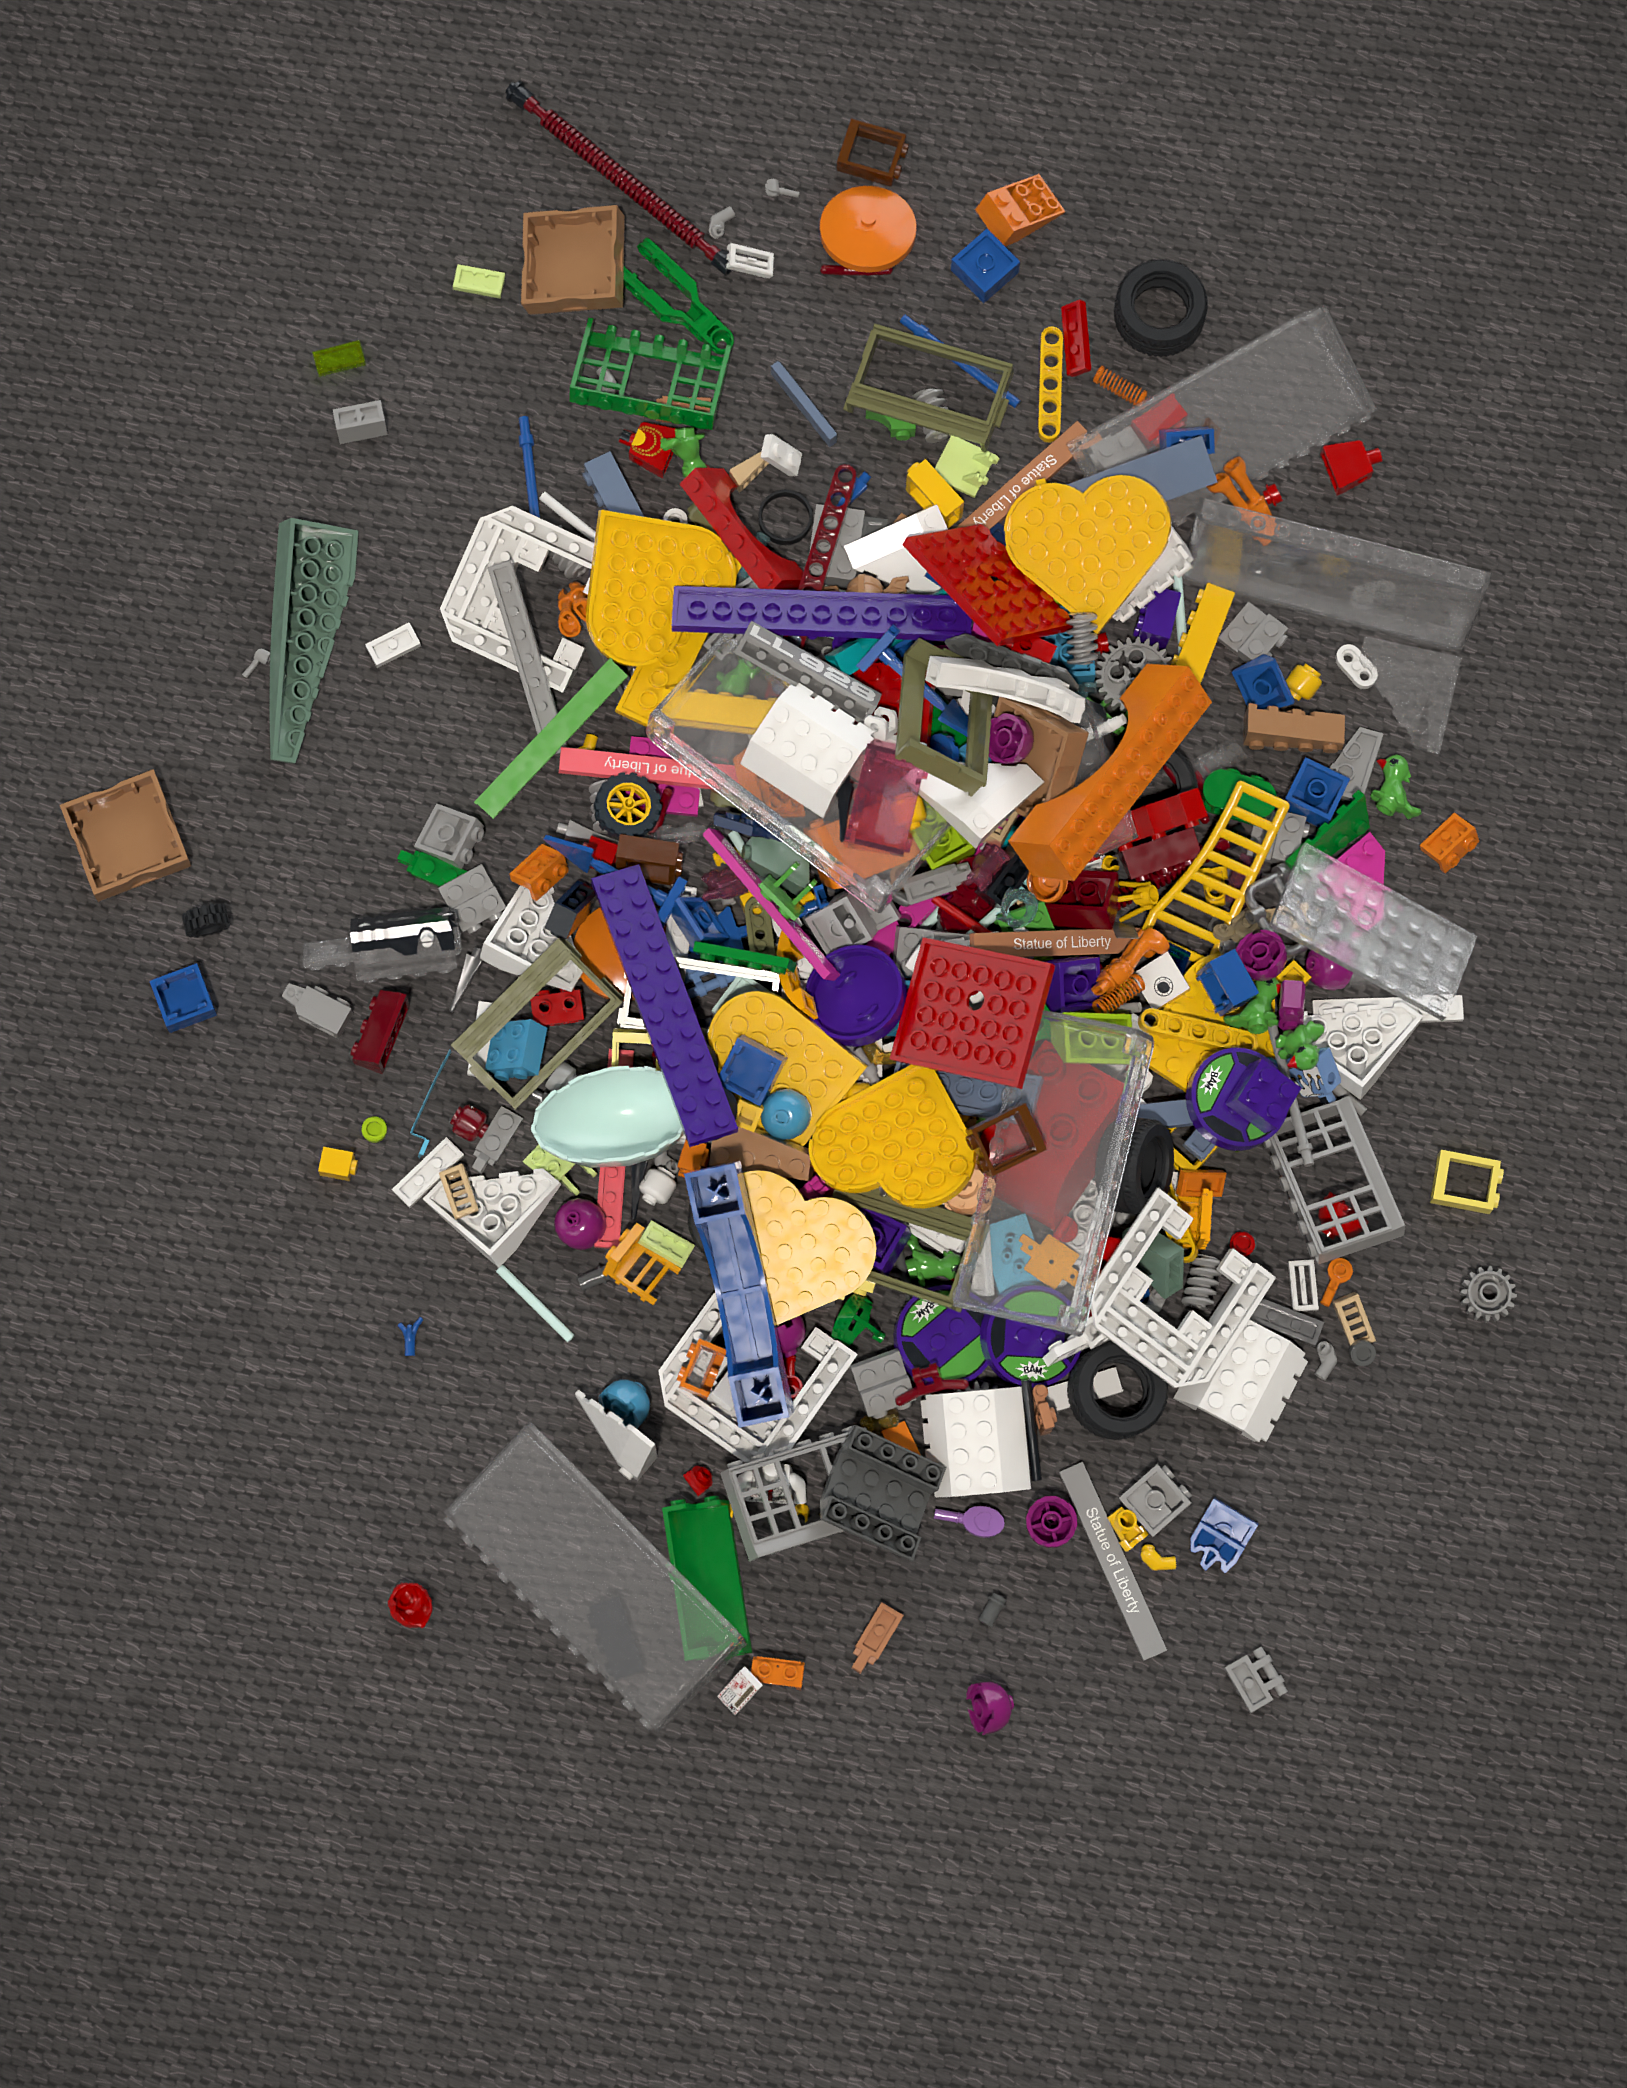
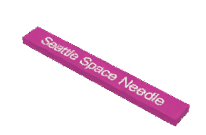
M708 828L703 833L704 838L819 975L825 980L835 981L840 976L839 972L796 921H793L791 918L786 919L779 912V906L773 900L771 902L768 901L761 894L760 891L762 889L759 887V884L762 881L719 830Z

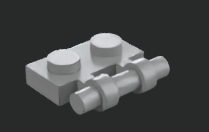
M1262 1646L1253 1651L1258 1659L1253 1664L1248 1655H1245L1224 1668L1250 1713L1273 1701L1269 1690L1272 1688L1276 1690L1279 1696L1288 1692L1283 1684L1285 1680L1282 1675H1278L1271 1663L1273 1661L1269 1654L1266 1655ZM1263 1668L1270 1680L1265 1684L1257 1673V1670Z

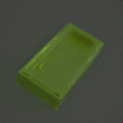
M359 340L312 352L319 377L366 365Z

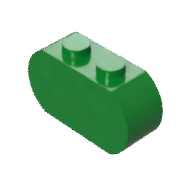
M1231 768L1226 770L1218 769L1209 774L1201 792L1206 811L1221 816L1238 781H1244L1274 796L1277 795L1274 787L1262 777L1241 775L1238 770ZM1246 793L1242 794L1237 805L1266 820L1271 818L1275 809L1274 806ZM1233 815L1231 817L1232 820L1253 825Z

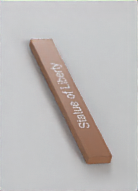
M1078 421L1075 422L956 528L982 524L990 530L998 522L1001 523L1007 517L1016 499L1025 491L1034 487L1035 480L1045 478L1046 482L1049 481L1094 441V437Z
M1135 928L1136 932L1138 933L1142 928ZM1113 929L969 934L970 947L1018 957L1123 954L1132 941L1130 938H1116Z

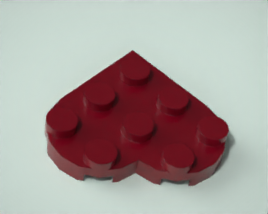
M968 856L956 861L954 864L968 862L973 878L962 881L961 885L956 887L957 890L949 892L946 901L979 922L994 907L987 904L974 891L992 867L986 860L975 856ZM1013 904L1004 913L1015 910L1017 907ZM938 909L937 913L944 931L966 934L970 930L942 909ZM992 923L987 929H990L995 924Z

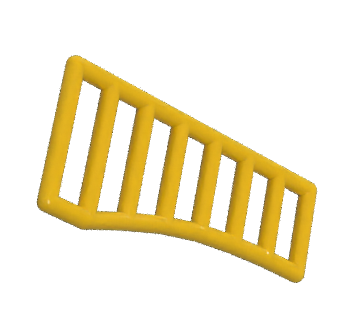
M1238 781L1203 848L1186 872L1150 910L1141 930L1145 931L1147 928H1153L1156 920L1159 919L1214 944L1209 955L1220 953L1219 945L1221 940L1216 939L1212 932L1163 910L1175 899L1216 917L1229 926L1231 920L1239 915L1245 903V891L1250 884L1255 882L1290 808L1289 802L1244 781ZM1246 793L1278 808L1272 822L1238 807L1237 805L1242 794ZM1232 815L1266 830L1267 833L1262 844L1225 829ZM1220 837L1256 853L1251 867L1213 851ZM1209 859L1246 876L1239 890L1199 872V869ZM1192 879L1234 898L1235 901L1230 912H1227L1186 894L1182 890ZM1168 940L1170 947L1182 950L1179 953L1169 949L1168 951L1194 963L1205 957Z

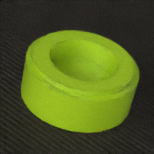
M370 1117L362 1124V1134L369 1142H380L387 1135L386 1123L379 1117Z

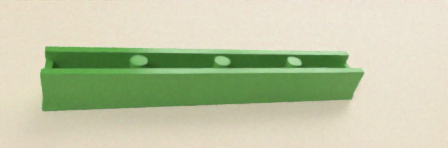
M610 658L474 803L479 805L494 819L625 681L628 675Z

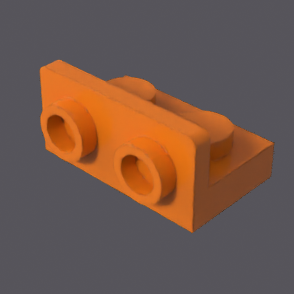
M1453 813L1419 846L1422 852L1439 864L1442 872L1447 873L1459 863L1461 858L1477 846L1479 838L1474 826L1456 813Z
M541 844L509 875L512 882L529 889L532 899L538 901L568 873L569 869L563 854Z

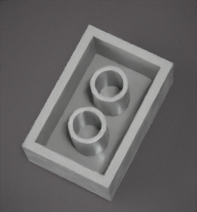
M816 504L810 549L824 505ZM848 508L825 585L847 588L848 583L856 577L857 571L853 570L843 546L862 538L865 510ZM828 519L824 523V527L828 530H833L838 525V522L834 519ZM826 542L818 544L817 551L823 554L827 553L831 546ZM813 566L809 573L813 577H819L822 575L823 569L820 566Z

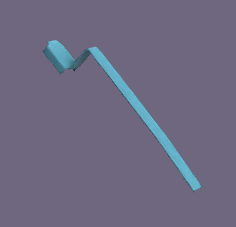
M449 1050L447 1056L445 1057L410 1132L412 1135L424 1139V1143L418 1155L419 1158L421 1157V1155H424V1152L430 1140H427L422 1136L414 1134L413 1131L424 1109V1106L430 1096V1093L435 1085V1082L439 1074L441 1073L449 1055L451 1054V1050Z

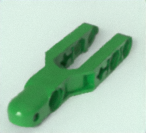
M645 238L637 246L638 251L691 300V307L687 313L673 309L655 291L649 290L641 283L635 273L632 274L625 267L623 286L662 322L683 325L699 341L711 345L713 352L724 355L725 349L717 348V344L720 341L726 342L727 345L731 346L732 350L734 346L733 334L699 301L696 281L653 241Z

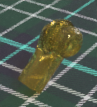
M875 1042L862 1046L867 1058L874 1065L896 1064V1061L890 1060L891 1052H882Z
M895 1414L886 1415L878 1419L864 1416L860 1420V1426L862 1428L866 1427V1430L872 1433L896 1427L899 1423V1419Z

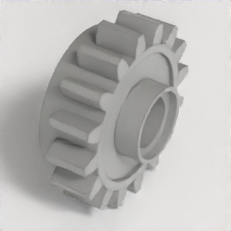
M1489 1266L1486 1271L1479 1267L1477 1275L1473 1272L1469 1273L1468 1277L1471 1281L1464 1280L1462 1282L1466 1289L1461 1290L1460 1295L1466 1298L1461 1302V1305L1468 1304L1469 1308L1466 1313H1476L1474 1316L1475 1320L1483 1316L1484 1323H1487L1490 1317L1497 1322L1500 1319L1499 1314L1506 1317L1509 1314L1506 1308L1512 1309L1514 1307L1511 1300L1515 1299L1517 1294L1512 1293V1289L1516 1286L1508 1282L1510 1279L1509 1275L1505 1277L1501 1275L1502 1269L1494 1272L1492 1266ZM1483 1289H1490L1494 1293V1299H1486L1482 1293Z

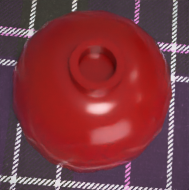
M1329 1192L1323 1200L1335 1197L1336 1195ZM1343 1200L1332 1204L1338 1219L1355 1214V1211L1345 1204ZM1327 1206L1318 1209V1218L1321 1224L1333 1221ZM1358 1219L1341 1225L1347 1240L1357 1237L1363 1231ZM1336 1227L1322 1231L1333 1240L1336 1236L1340 1238Z

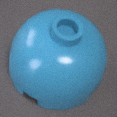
M779 1089L770 1094L763 1103L764 1109L761 1114V1123L765 1130L773 1137L782 1140L794 1139L803 1134L809 1126L812 1118L811 1105L804 1095L793 1091V1089Z
M620 1379L611 1383L599 1395V1403L604 1407V1411L608 1408V1410L619 1416L623 1420L625 1427L631 1424L637 1429L649 1414V1397L646 1393V1388L639 1382Z

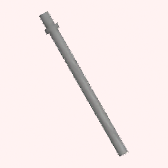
M1277 1025L1268 1027L1278 1069L1292 1080L1287 1060L1280 1059L1278 1052L1283 1047L1276 1048V1040L1280 1036ZM1296 1097L1289 1111L1299 1144L1297 1147L1298 1153L1302 1155L1304 1166L1309 1167L1314 1165L1311 1153L1313 1147L1308 1142Z

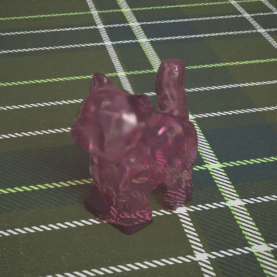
M986 843L982 851L974 858L972 872L967 875V880L964 881L965 885L970 886L972 883H975L979 890L983 892L992 883V876L1011 857L996 844Z
M726 868L721 872L712 870L701 877V880L709 888V891L702 894L704 901L719 898L731 899L737 895L748 893L746 886L743 885L730 868Z

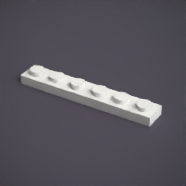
M1462 995L1312 1000V1015L1323 1014L1325 1009L1343 1008V1012L1358 1011V1006L1378 1005V1009L1393 1008V1003L1404 1002L1423 1016L1420 1023L1464 1020Z

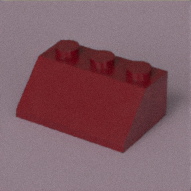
M1183 828L1166 834L1167 836L1153 841L1150 839L1135 844L1130 849L1121 852L1117 850L1128 879L1135 878L1136 882L1149 879V873L1159 870L1160 874L1173 871V865L1182 863L1183 867L1191 865L1201 851L1194 828Z
M1082 870L1075 881L1068 880L1067 889L1063 896L1056 902L1045 903L1054 927L1112 930L1118 911V872Z
M380 990L378 996H373L369 1006V1010H371L369 1019H364L360 1028V1033H362L359 1042L354 1043L351 1050L352 1060L355 1065L383 1074L410 1007L406 994Z

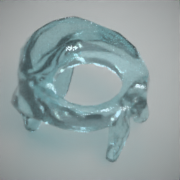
M1009 887L1001 902L1000 911L1003 916H997L996 919L1007 922V925L1012 928L1024 927L1030 924L1038 911L1036 896L1028 890ZM1015 899L1024 902L1026 905V913L1021 919H1014L1009 912L1010 904Z

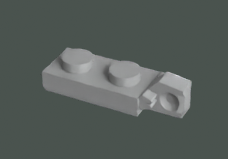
M968 862L957 865H946L901 881L907 901L912 905L955 891L962 881L973 878Z
M503 1106L500 1107L488 1130H486L483 1138L475 1148L476 1150L473 1155L477 1159L472 1166L473 1171L481 1175L487 1164L494 1166L499 1161L523 1122L522 1117Z

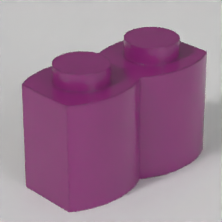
M1284 980L1281 983L1278 1022L1281 1030L1286 1031L1290 1029L1295 1031L1297 1026L1304 1023L1306 985L1303 981Z

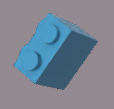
M531 1019L509 1021L490 1040L485 1071L493 1074L495 1079L501 1081H508L509 1078L514 1077L527 1079L528 1076L538 1075L547 1027Z

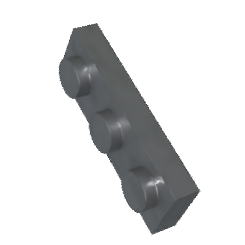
M1266 1299L1261 1300L1249 1319L1266 1329L1313 1347L1316 1346L1324 1325L1323 1321Z

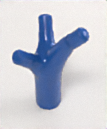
M421 1317L418 1318L413 1326L411 1324L407 1325V1328L402 1323L398 1324L404 1335L405 1356H415V1337L418 1327L423 1321Z

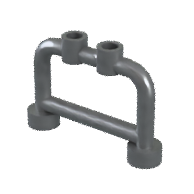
M1281 863L1272 868L1270 875L1253 882L1247 887L1245 902L1249 910L1245 912V917L1248 923H1257L1261 930L1273 931L1279 935L1276 928L1271 927L1267 921L1265 909L1258 905L1254 898L1256 892L1273 884L1305 939L1290 948H1286L1287 958H1291L1323 941H1330L1328 932L1322 927L1313 931L1309 928L1284 885L1291 881L1292 872L1288 865Z

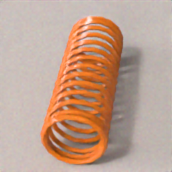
M1101 366L1095 374L1093 382H1095L1096 384L1100 383V386H1103V388H1107V391L1111 389V393L1114 392L1115 395L1118 394V397L1122 396V399L1126 398V401H1129V403H1133V406L1139 408L1145 400L1148 391L1144 390L1138 398L1137 402L1135 403L1142 388L1139 389L1135 398L1132 400V397L1138 388V386H1136L1133 393L1128 398L1130 391L1134 387V384L1131 385L1128 393L1125 395V392L1131 383L1129 381L1126 388L1121 393L1122 388L1127 381V379H1125L1121 388L1119 389V391H1117L1120 383L1123 380V377H1121L1117 386L1113 390L1114 385L1119 378V375H1117L1114 383L1109 388L1111 381L1115 377L1116 373L1112 375L1109 383L1106 385V382L1110 377L1112 371L1109 372L1105 381L1102 383L1103 378L1106 375L1108 369L1105 370V367Z
M1133 973L1122 986L1116 985L1112 993L1106 992L1099 999L1093 1001L1092 1007L1094 1012L1101 1013L1097 1004L1106 1014H1110L1117 1007L1119 1008L1120 1005L1126 1003L1127 1000L1129 1001L1137 993L1139 994L1140 991L1145 990L1143 979ZM1133 977H1134L1136 980H1138V982L1141 984L1142 989H1141V988L1139 987V985L1134 981Z

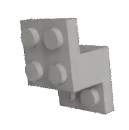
M875 874L835 895L827 906L806 916L805 921L825 954L828 955L839 948L850 945H862L872 940L878 930L899 920L901 915Z
M896 926L893 962L899 968L904 978H912L913 972L904 964L917 946L921 944L923 937L939 941L961 937L964 940H970L969 934Z

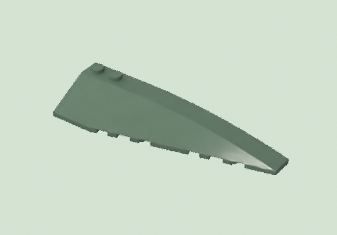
M289 518L279 523L270 652V758L273 761L296 763L305 735L304 729L312 713L310 712L312 704L317 697L318 686L324 676L335 642L333 639L341 623L340 617L349 598L347 597L348 588L352 587L354 583L358 530Z

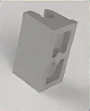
M381 400L333 409L340 444L388 435Z

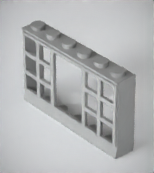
M1350 1096L1302 1112L1301 1116L1304 1126L1317 1122L1319 1127L1317 1130L1306 1133L1307 1138L1310 1139L1322 1135L1328 1148L1327 1150L1312 1154L1313 1161L1354 1148L1369 1183L1368 1186L1307 1206L1291 1170L1293 1167L1304 1164L1303 1159L1300 1158L1288 1162L1283 1151V1147L1298 1143L1297 1137L1280 1142L1277 1136L1291 1130L1295 1131L1291 1116L1285 1118L1277 1133L1263 1143L1266 1149L1269 1148L1272 1153L1270 1156L1271 1164L1274 1170L1278 1169L1280 1172L1279 1182L1284 1192L1288 1191L1290 1209L1293 1214L1297 1213L1299 1231L1301 1235L1306 1234L1309 1241L1306 1243L1308 1252L1311 1257L1315 1256L1318 1265L1404 1236V1221ZM1339 1114L1341 1122L1324 1126L1323 1119ZM1345 1127L1351 1142L1333 1147L1328 1132ZM1372 1191L1378 1206L1361 1211L1355 1196ZM1349 1198L1355 1214L1338 1219L1332 1204ZM1327 1206L1333 1221L1315 1227L1310 1211ZM1381 1211L1387 1227L1370 1232L1364 1217ZM1358 1219L1364 1234L1347 1240L1341 1225ZM1336 1227L1341 1242L1324 1248L1318 1232Z
M854 1426L842 1429V1434L834 1436L833 1432L819 1436L820 1441L814 1443L811 1442V1439L796 1443L797 1448L791 1450L788 1449V1446L773 1450L774 1455L766 1457L765 1453L750 1457L751 1462L743 1464L742 1460L727 1464L728 1469L720 1473L749 1562L816 1539H823L835 1533L845 1532L823 1520L801 1526L780 1461L820 1450L829 1477L833 1465L830 1463L825 1447L838 1443L843 1445ZM774 1463L779 1482L764 1486L758 1468ZM752 1470L758 1488L742 1493L736 1474ZM782 1487L787 1505L771 1510L766 1491ZM760 1493L766 1512L749 1516L744 1498ZM789 1510L795 1528L779 1533L773 1515ZM768 1517L773 1535L757 1540L752 1521Z

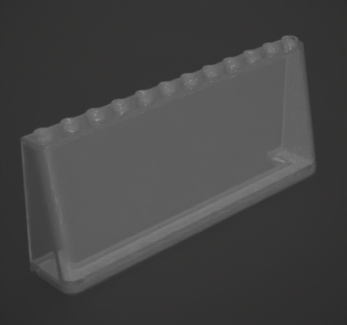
M1326 305L1295 316L1078 436L1066 445L1083 475L1088 477L1159 451V430L1210 427L1214 429L1215 454H1209V458L1215 475L1225 473L1223 470L1225 464L1235 457H1241L1246 464V474L1249 480L1256 479V481H1259L1270 475L1268 471L1276 467L1278 470L1290 464V458L1294 456L1300 458L1310 453L1309 448L1315 444L1319 447L1331 441V435L1335 433L1341 435L1351 430L1350 425L1356 421L1358 424L1369 420L1372 418L1370 414L1376 411L1377 408ZM1230 478L1237 491H1242L1239 485ZM1204 487L1168 500L1166 503L1170 511L1171 525L1173 524L1174 527H1177L1187 521L1186 517L1192 513L1195 516L1201 514L1208 509V504L1213 501L1215 504L1226 500L1227 497L1223 493H1211Z
M1200 497L1187 547L1194 559L1190 562L1193 568L1186 572L1182 579L1189 584L1206 588L1208 582L1235 592V596L1438 649L1458 652L1464 648L1488 589L1492 573Z
M723 634L651 712L646 729L647 737L656 746L877 913H882L952 826L924 799L923 803L927 817L924 821L920 822V828L907 831L906 827H898L895 824L891 810L895 797L914 792L918 796L920 795L904 780V777L910 772H906L898 766V763L893 758L881 753L874 744H872L866 755H861L849 773L850 783H853L854 791L847 820L845 842H840L837 799L823 819L742 766L740 763L751 738L778 697L791 684L735 654L734 651L739 642Z
M1043 1010L1023 1088L1018 1089L1009 1086L1004 1088L1000 1112L1018 1103H1026L1047 1150L995 1176L983 1174V1184L977 1193L978 1204L976 1212L973 1213L971 1218L972 1229L970 1237L965 1242L966 1253L964 1261L959 1267L960 1278L958 1286L953 1292L954 1307L1080 1337L1084 1333L1152 1057L1154 1039L1151 1035L1137 1028ZM1014 1115L996 1123L995 1135L989 1145V1159L993 1166L1028 1149V1145Z
M530 1421L443 1511L446 1515L443 1519L452 1530L458 1528L463 1533L460 1538L470 1548L475 1545L481 1551L478 1556L487 1566L493 1564L499 1570L496 1575L505 1584L510 1581L516 1587L513 1592L523 1602L527 1599L534 1606L531 1609L532 1612L541 1621L546 1618L552 1624L549 1629L559 1639L564 1636L570 1642L567 1645L568 1649L576 1657L581 1654L588 1661L584 1665L595 1676L600 1673L606 1679L603 1682L606 1688L612 1694L617 1691L623 1697L620 1702L630 1712L635 1709L642 1716L639 1721L649 1731L654 1728L658 1733L747 1645L743 1636Z

